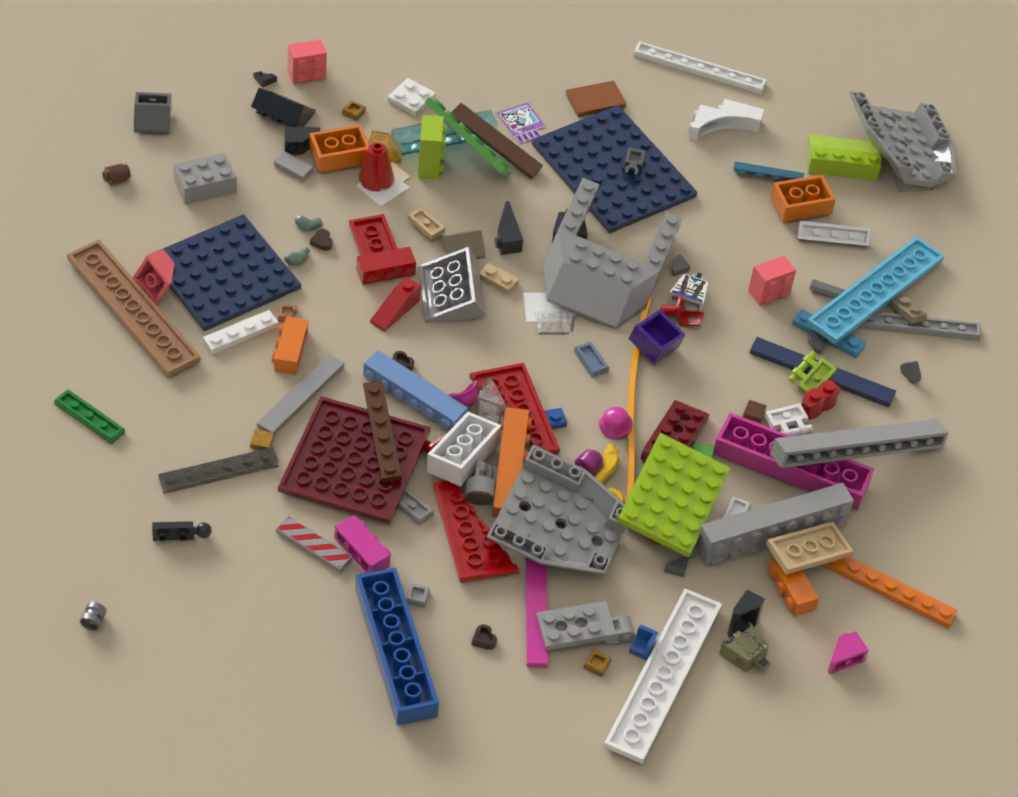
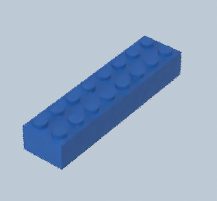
M396 567L356 575V594L396 725L438 717L439 701Z

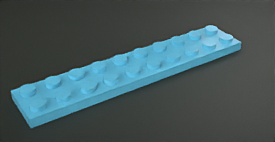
M916 236L807 320L806 325L833 344H837L941 263L945 255Z

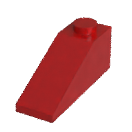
M406 277L395 286L370 319V323L385 332L420 301L421 285Z

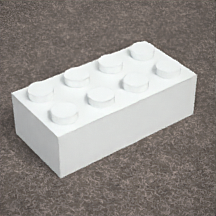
M467 412L427 454V472L462 486L476 470L477 461H484L500 444L501 425Z

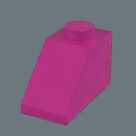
M857 631L844 633L838 638L828 669L829 674L865 662L868 648Z

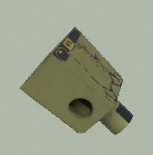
M750 622L721 644L719 654L744 672H748L754 666L764 672L771 665L765 658L769 646Z

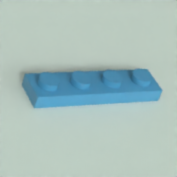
M734 162V169H737V173L747 174V171H752L755 176L764 177L765 174L772 175L771 178L782 180V177H788L789 180L804 178L805 174Z
M801 309L793 319L792 325L807 333L812 332L820 335L806 325L807 320L813 314ZM848 334L837 344H833L828 339L826 343L854 358L858 357L866 345L865 341L851 334Z

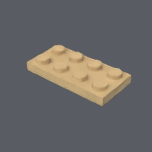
M834 522L771 538L766 542V546L786 575L850 557L854 552Z

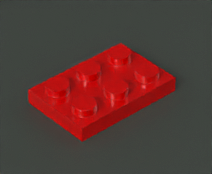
M384 214L349 220V227L360 256L398 249Z

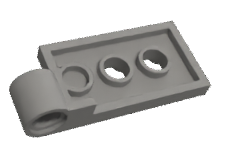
M607 601L536 612L545 651L604 641L605 645L614 643L626 644L633 641L636 637L631 618L627 615L611 617ZM584 622L586 626L578 627L576 623ZM559 625H563L567 629L564 631H559L556 629V627Z

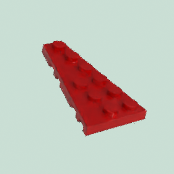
M524 362L470 373L469 378L473 382L478 381V388L504 417L506 407L529 410L528 418H532L531 430L527 429L526 434H530L529 445L531 447L535 445L554 455L559 454L560 447Z
M449 481L434 482L433 489L459 582L519 574L518 566L513 564L506 550L504 551L498 543L487 538L490 529L477 516L473 506H470L465 500V495L459 487Z

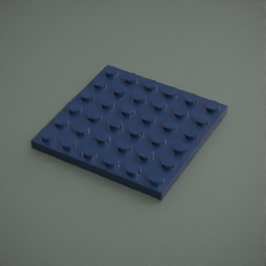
M244 214L163 248L174 262L172 283L169 287L204 332L301 289L299 280Z

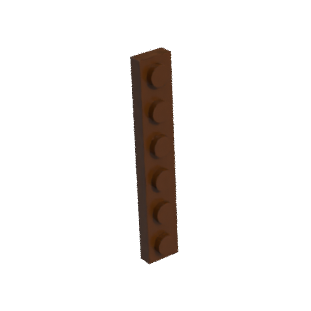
M382 381L363 383L382 483L402 480Z

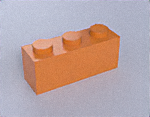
M286 316L284 324L281 323L279 331L281 337H277L275 345L277 351H273L271 360L274 363V371L297 375L308 335L309 320Z
M774 557L770 558L767 573L775 582L778 593L782 594L787 609L791 610L794 616L816 610L819 597L803 570L786 575Z

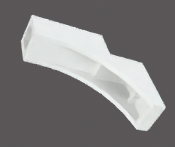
M724 99L723 105L719 104L718 109L700 105L699 110L694 112V122H690L689 125L690 139L697 141L709 132L731 128L758 133L765 109Z

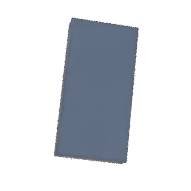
M592 342L575 347V354L592 378L609 372L608 365Z

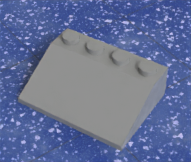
M469 247L419 265L426 323L469 321L485 315L478 259Z

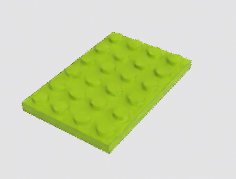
M660 433L616 522L689 558L700 535L701 524H705L730 467Z

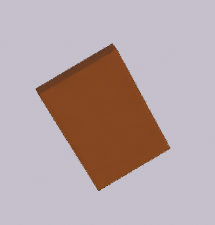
M615 81L566 90V96L577 117L597 114L617 105L621 108H626V102Z

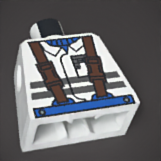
M695 272L693 276L683 274L671 289L668 304L677 305L679 296H682L687 311L702 312L708 282L703 280L704 277L699 272Z

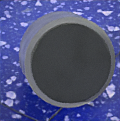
M483 460L477 461L475 476L469 477L466 482L465 498L470 503L476 505H488L494 501L496 482L492 479L493 469Z

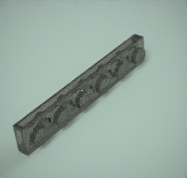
M271 447L158 474V479L163 494L279 467V461L274 448Z

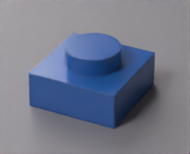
M562 408L545 411L552 430L567 427V420Z

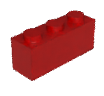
M404 247L357 256L356 270L362 285L415 275L416 260L411 248Z

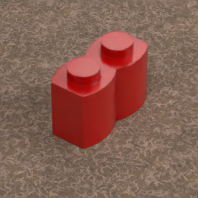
M832 380L824 381L818 388L810 389L804 394L801 406L808 419H814L822 411L830 410L836 405L841 388Z

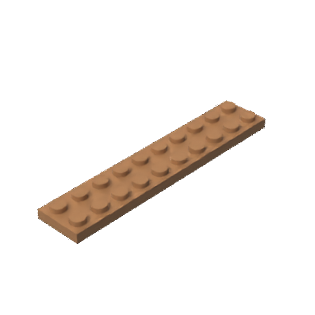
M96 240L67 254L68 261L167 377L201 361V357L100 240Z

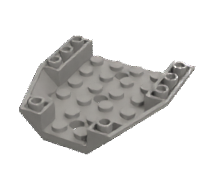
M850 91L849 94L855 110L872 145L881 152L884 160L890 163L891 168L903 183L932 188L956 177L953 142L935 105L920 103L913 113L871 106L865 93Z
M532 445L487 538L542 565L604 575L626 529V526L616 522L625 504L587 470ZM526 505L529 511H522L519 506ZM561 522L564 524L565 528L560 529L556 526L555 523ZM591 540H598L601 546L593 545Z

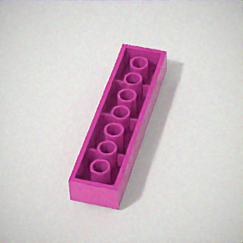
M729 413L716 438L713 454L810 492L843 483L854 500L852 508L859 509L871 483L875 468L851 459L781 468L770 455L775 438L790 437V435Z

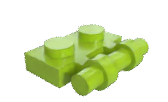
M811 351L809 355H805L802 359L803 362L791 371L792 374L788 378L792 383L797 379L802 380L798 387L805 393L810 389L818 388L822 382L829 380L837 371V368L823 357L817 363L814 359L818 355L814 351ZM809 366V367H811L812 369H811V371L806 375V374L803 373V372H804V371L806 370V368Z

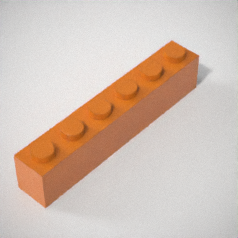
M508 407L505 410L492 517L495 518L498 517L528 455V451H525L524 448L529 446L530 434H526L527 429L531 430L532 418H528L529 410Z

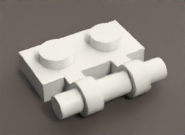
M800 403L766 411L765 413L769 426L774 430L779 429L784 434L797 436L806 435L813 431L811 424L804 425L808 420V416ZM789 426H796L794 429L789 430L788 428Z

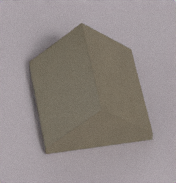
M469 230L440 235L447 255L469 247L477 259L485 258L482 230Z

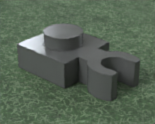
M628 148L625 159V166H627L625 168L626 177L629 172H634V178L638 177V168L642 169L646 155L645 150Z

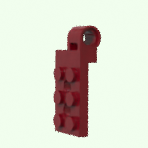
M674 400L646 443L640 460L646 462L660 433L691 448L708 421L710 414Z

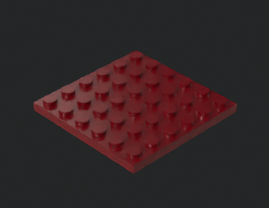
M320 396L281 479L278 492L391 524L431 432V428L389 415L402 480L382 483L368 410Z

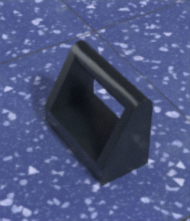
M748 589L745 591L733 609L727 632L729 637L749 622L754 628L756 627L765 598Z

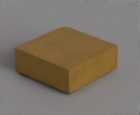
M351 100L342 110V115L358 121L365 113L366 106Z
M255 429L250 448L269 452L274 439V433Z
M592 650L583 669L602 677L611 662V657Z

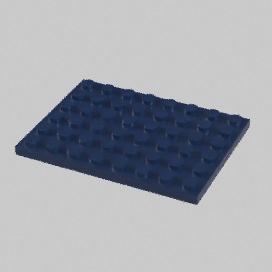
M619 105L532 139L533 147L574 194L582 178L599 184L596 197L589 211L609 234L697 197V191ZM628 148L646 151L642 169L638 168L637 178H634V172H629L628 176H625V168L627 167L625 166V159Z

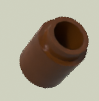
M121 163L105 167L102 176L104 181L110 185L126 181L131 177L129 166Z

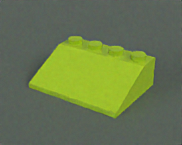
M808 135V173L877 181L881 168V153L872 145L871 141Z

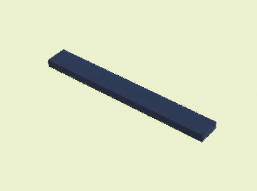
M756 337L750 349V354L791 370L795 367L797 368L805 357L801 353ZM808 366L803 373L807 375L812 368ZM839 368L829 379L845 391L886 407H890L896 394L894 389Z

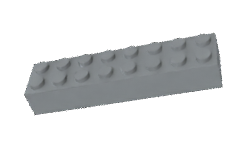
M840 483L701 524L696 550L707 567L718 565L726 560H734L746 554H754L759 550L768 549L766 542L771 538L829 522H834L837 528H840L847 524L854 500L845 485Z

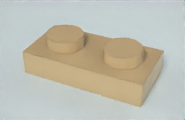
M423 207L408 215V220L431 241L445 233V227Z
M489 262L479 272L482 281L506 294H509L519 283L518 278Z

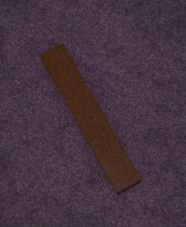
M460 103L451 112L459 120L457 123L462 122L472 134H475L483 143L530 179L542 169L543 165L463 103Z

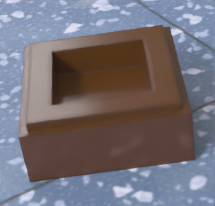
M749 400L743 418L761 423L767 405Z

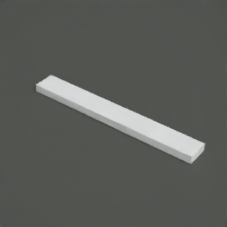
M640 41L633 53L634 57L761 95L767 82L766 79Z

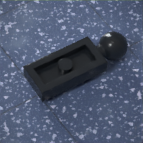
M193 521L152 522L153 541L194 540V535L200 538H208L212 533V528L206 522L199 523L195 527H193Z

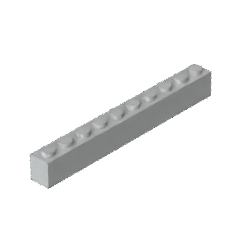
M937 419L782 437L774 439L770 455L781 468L921 451L943 448L949 432Z

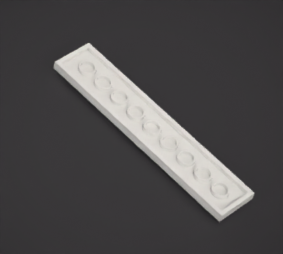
M684 589L604 742V748L643 764L721 610V603Z

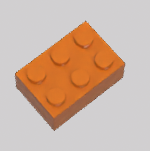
M361 124L310 133L309 149L319 173L362 165L369 147Z
M823 175L773 183L770 197L783 223L830 215L833 212L836 200Z

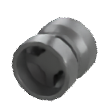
M88 602L85 608L86 613L81 616L80 624L88 630L96 631L99 629L101 619L105 617L107 609L98 602Z

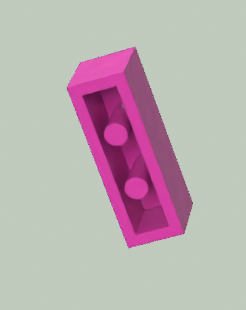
M353 515L335 526L334 538L352 556L365 573L385 570L390 567L391 553L389 549L382 546L374 533L371 534L362 520Z

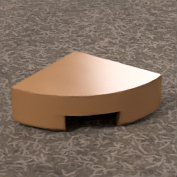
M279 304L278 322H285L286 316L294 317L297 313L298 305Z

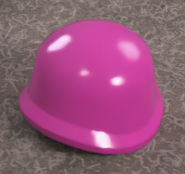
M476 380L471 383L463 392L449 393L448 395L463 405L471 407L480 398L477 386L478 381Z
M610 407L600 418L599 427L606 437L620 439L630 432L632 418L624 408Z

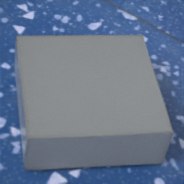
M410 583L406 596L407 604L425 608L430 587Z

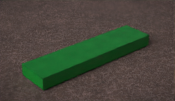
M69 389L54 400V405L111 445L125 434V428Z

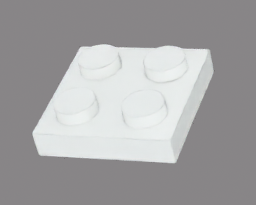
M407 78L388 95L387 102L416 116L427 106L425 101L429 97L432 100L435 99L436 93Z

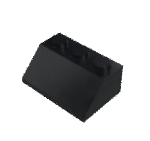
M258 88L251 108L256 109L255 113L262 116L268 114L272 116V120L281 123V120L285 121L288 127H304L316 112L311 107L262 88Z

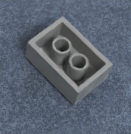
M226 153L173 164L174 181L184 204L237 192V177Z

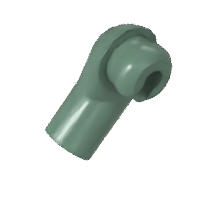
M297 216L295 218V224L306 231L323 226L320 217L313 220L304 216Z
M304 246L300 252L286 254L284 260L288 264H302L310 253V249Z

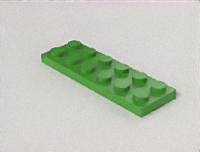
M429 97L425 101L438 116H444V121L506 179L510 176L511 173L508 171L510 167L502 159L498 158L496 160L495 157L497 155L488 146L483 148L484 143L475 134L471 136L472 132L462 122L458 124L459 120L449 110L445 112L446 108L436 98L433 101Z

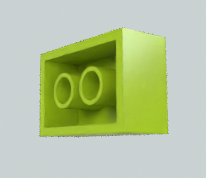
M422 115L418 178L439 180V173H443L444 162H440V160H444L445 149H441V147L445 148L446 137L442 136L446 135L447 124H443L444 116Z

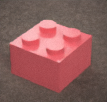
M321 39L288 44L287 70L293 84L326 79L327 52Z
M785 255L753 267L748 292L759 306L785 298L791 294L796 269Z

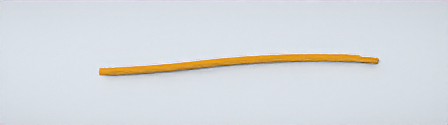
M650 297L646 309L642 310L639 323L648 317L652 302ZM635 345L628 397V414L632 418V428L628 433L627 499L634 486L635 475L634 403L640 350Z

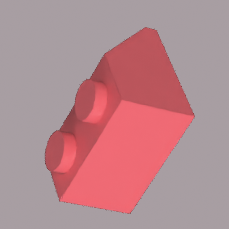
M164 249L156 251L145 257L133 276V279L156 305L172 283L174 262Z

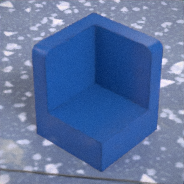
M640 624L629 653L647 661L657 642L659 632Z

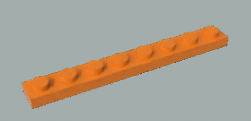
M851 557L821 565L948 629L958 613V610Z

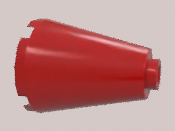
M379 142L369 145L359 173V181L369 191L379 192L383 188L387 190L394 183V172L386 146Z

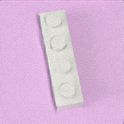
M799 221L797 239L869 246L871 228Z
M268 310L204 336L203 343L211 354H215L278 328L279 322L271 311Z

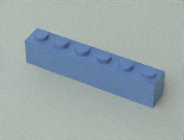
M379 350L364 362L363 376L372 382L382 381L385 391L393 394L398 400H402L410 405L412 409L419 411L445 430L450 431L468 412L467 406Z

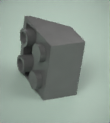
M136 92L134 132L170 133L172 97L170 93Z

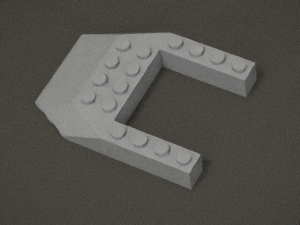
M582 178L542 267L545 277L546 299L550 303L616 329L624 321L631 319L634 314L640 313L645 309L683 218L666 211L645 261L642 263L577 236L599 187V184Z

